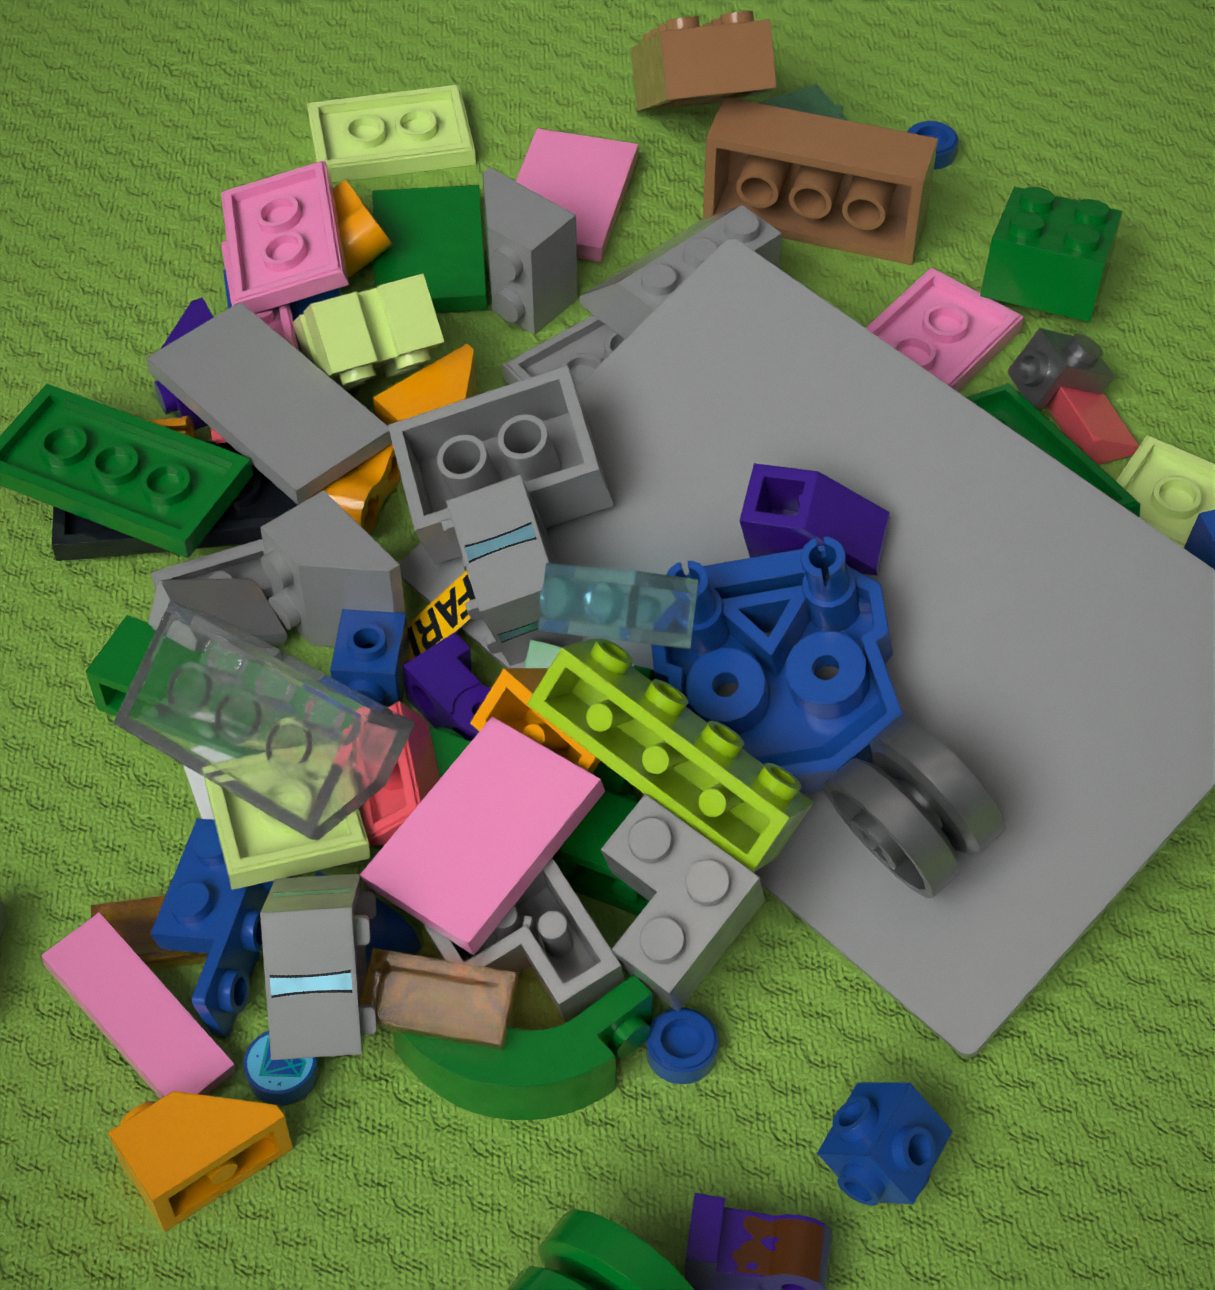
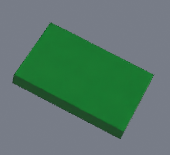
M479 185L372 190L373 216L393 243L391 247L374 259V288L382 284L424 274L435 313L487 310Z

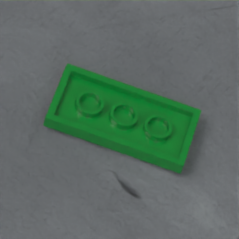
M46 384L0 435V486L186 558L191 556L253 477L251 459L50 384Z

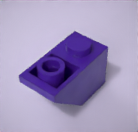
M754 463L739 522L750 558L803 549L804 545L814 538L817 539L818 546H825L823 537H831L843 546L846 555L845 563L849 567L862 574L877 576L890 522V513L819 471Z

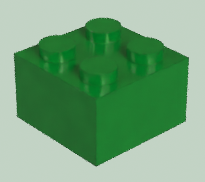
M1014 186L992 236L980 296L1090 322L1109 269L1123 211L1109 208L1107 204L1094 199L1077 201L1055 196L1051 191L1041 187H1028L1024 189Z

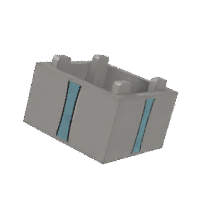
M521 474L447 500L451 519L443 521L442 528L449 541L458 539L463 555L461 559L463 568L468 572L475 599L465 603L467 612L472 620L475 621L483 618L492 634L487 635L485 641L491 654L502 652L508 664L513 666L526 660L531 640L560 647L583 641L549 534Z
M360 874L275 879L260 912L271 1060L362 1054L365 1035H371L376 1032V1008L372 1004H379L382 1001V992L369 998V994L382 987V982L378 975L368 976L366 945L369 944L371 939L370 919H373L377 912L376 894L372 890L362 891Z

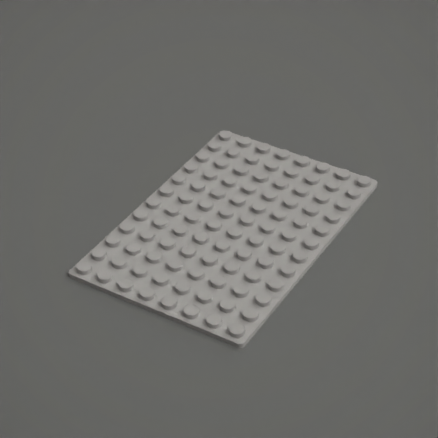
M728 239L685 279L577 387L614 506L546 528L551 540L582 640L585 641L592 638L596 640L599 638L609 640L630 654L633 659V665L654 670L649 623L672 599L665 587V576L669 569L676 563L681 562L685 575H688L690 572L688 561H695L702 566L750 558L739 520L754 463L819 471L890 513V522L878 575H864L881 584L893 655L885 666L904 717L916 721L934 734L978 778L997 804L1005 820V831L979 855L972 856L955 850L959 874L934 898H925L899 880L867 849L838 814L826 795L825 790L802 793L812 800L814 804L777 858L754 872V874L760 877L762 887L955 1052L963 1057H974L985 1047L1215 788V570L737 239ZM420 542L400 562L401 578L427 602L431 603L465 572L461 561L463 556L434 565L422 542ZM483 618L475 621L470 619L460 628L461 631L505 668H524L525 661L510 666L502 652L491 654L485 637L492 633ZM771 632L765 634L769 637ZM825 666L819 669L815 676L822 680H828L837 675L839 670L832 666ZM725 683L717 689L716 695L728 697L736 692L738 685Z

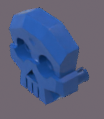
M823 537L825 546H818L817 539L814 538L805 544L803 549L702 566L695 561H688L690 571L688 575H685L681 562L676 563L665 576V587L672 599L649 623L653 666L657 679L674 686L688 699L686 707L707 723L709 721L719 722L736 732L744 741L742 749L763 765L773 763L790 772L800 782L801 793L825 790L824 783L851 759L857 758L871 763L873 757L870 741L895 718L903 716L885 666L893 655L881 584L849 567L845 563L846 555L843 546L831 537ZM771 632L769 637L765 633ZM825 666H832L839 670L837 675L828 680H822L815 676L817 671ZM725 683L738 685L736 692L728 697L716 695L717 689Z

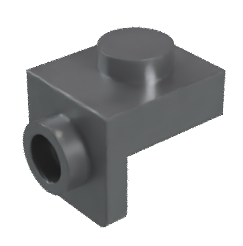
M1039 328L1008 370V375L1024 398L1038 409H1043L1061 385L1102 394L1115 378L1101 358L1103 355L1102 349L1091 338L1080 333H1075L1071 336Z

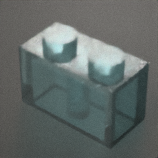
M546 563L544 583L540 593L541 608L538 631L690 649L698 580L635 570Z

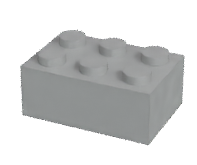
M568 365L388 425L414 530L434 565L463 556L458 539L449 541L442 528V522L451 519L446 501L520 474L545 528L614 506L586 412Z

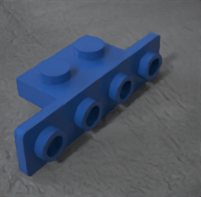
M197 818L150 934L160 949L208 953L192 996V1005L213 1036L228 1037L237 1013L242 1012L248 1002L250 993L249 980L259 953L263 952L260 912L274 881L232 890L215 821L213 819Z

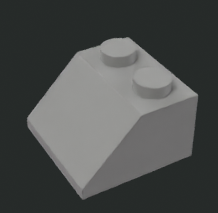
M488 168L482 174L492 311L496 312L505 321L514 323L535 335L577 300L576 215L498 171Z
M324 490L260 527L265 555L261 557V564L271 581L273 596L269 598V604L282 626L287 630L294 627L311 646L335 647L342 609L405 613L400 564Z

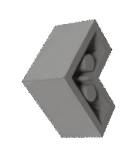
M645 794L601 848L611 873L649 901L612 948V951L621 964L622 970L630 976L634 974L652 993L678 1012L763 904L765 897L759 876Z
M553 858L543 868L475 955H472L424 924L433 944L454 978L469 984V972L475 973V1000L488 992L487 975L492 976L494 989L505 982V979H510L530 966L566 1023L625 981L621 964Z

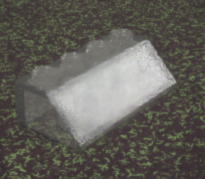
M170 601L113 724L307 838L318 841L387 784L415 722L218 616Z

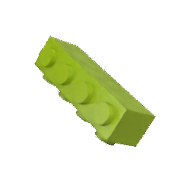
M592 638L562 647L527 702L529 707L642 793L648 795L753 873L777 858L814 804L812 800L800 792L801 784L790 772L773 763L763 765L742 749L744 741L732 729L716 721H709L707 723L686 707L688 699L677 688L662 680L654 679L651 681L631 666L633 663L632 657L617 644L602 638L597 640Z

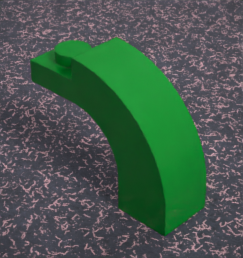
M633 974L570 1021L553 1028L534 1031L518 1030L500 1025L484 1016L475 1007L476 1017L503 1043L502 1048L435 1023L391 1024L395 1051L405 1065L426 1087L453 1105L472 1113L491 1118L525 1121L566 1115L583 1109L616 1090V1055L619 1058L629 1056L649 1036L652 1023L653 993ZM443 993L425 994L412 1003H441L470 1015V1004Z

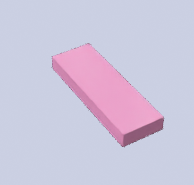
M100 912L41 955L43 965L160 1099L172 1091L208 1095L235 1073V1064Z

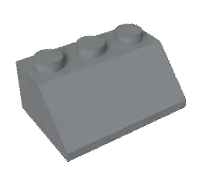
M740 205L700 220L580 295V305L626 339L685 279L728 239L739 240L779 268L782 233L745 206Z

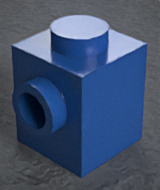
M342 609L330 668L334 687L340 689L351 698L376 707H390L398 701L402 702L405 687L403 665L409 662L410 655L406 613Z

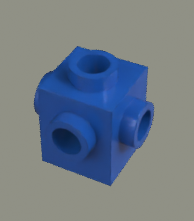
M857 1082L847 1102L835 1114L833 1126L817 1154L837 1175V1183L840 1189L855 1201L869 1206H875L878 1202L913 1205L919 1193L927 1185L930 1173L953 1131L911 1083Z

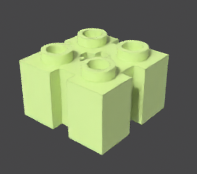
M424 274L382 284L367 291L353 292L312 303L303 311L304 314L299 315L293 321L302 354L344 390L365 384L364 380L376 376L374 370L384 369L386 378L419 369L418 365L431 361L429 350L435 349L444 343Z

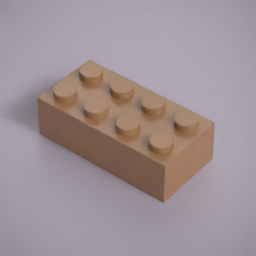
M753 11L721 14L720 18L712 19L711 23L703 24L701 27L699 25V17L666 20V24L658 25V29L650 30V33L643 35L642 42L630 48L637 111L722 102L724 96L743 99L777 88L770 19L754 21Z
M724 96L706 136L703 219L743 205L779 230L784 239L912 265L926 225L938 138Z

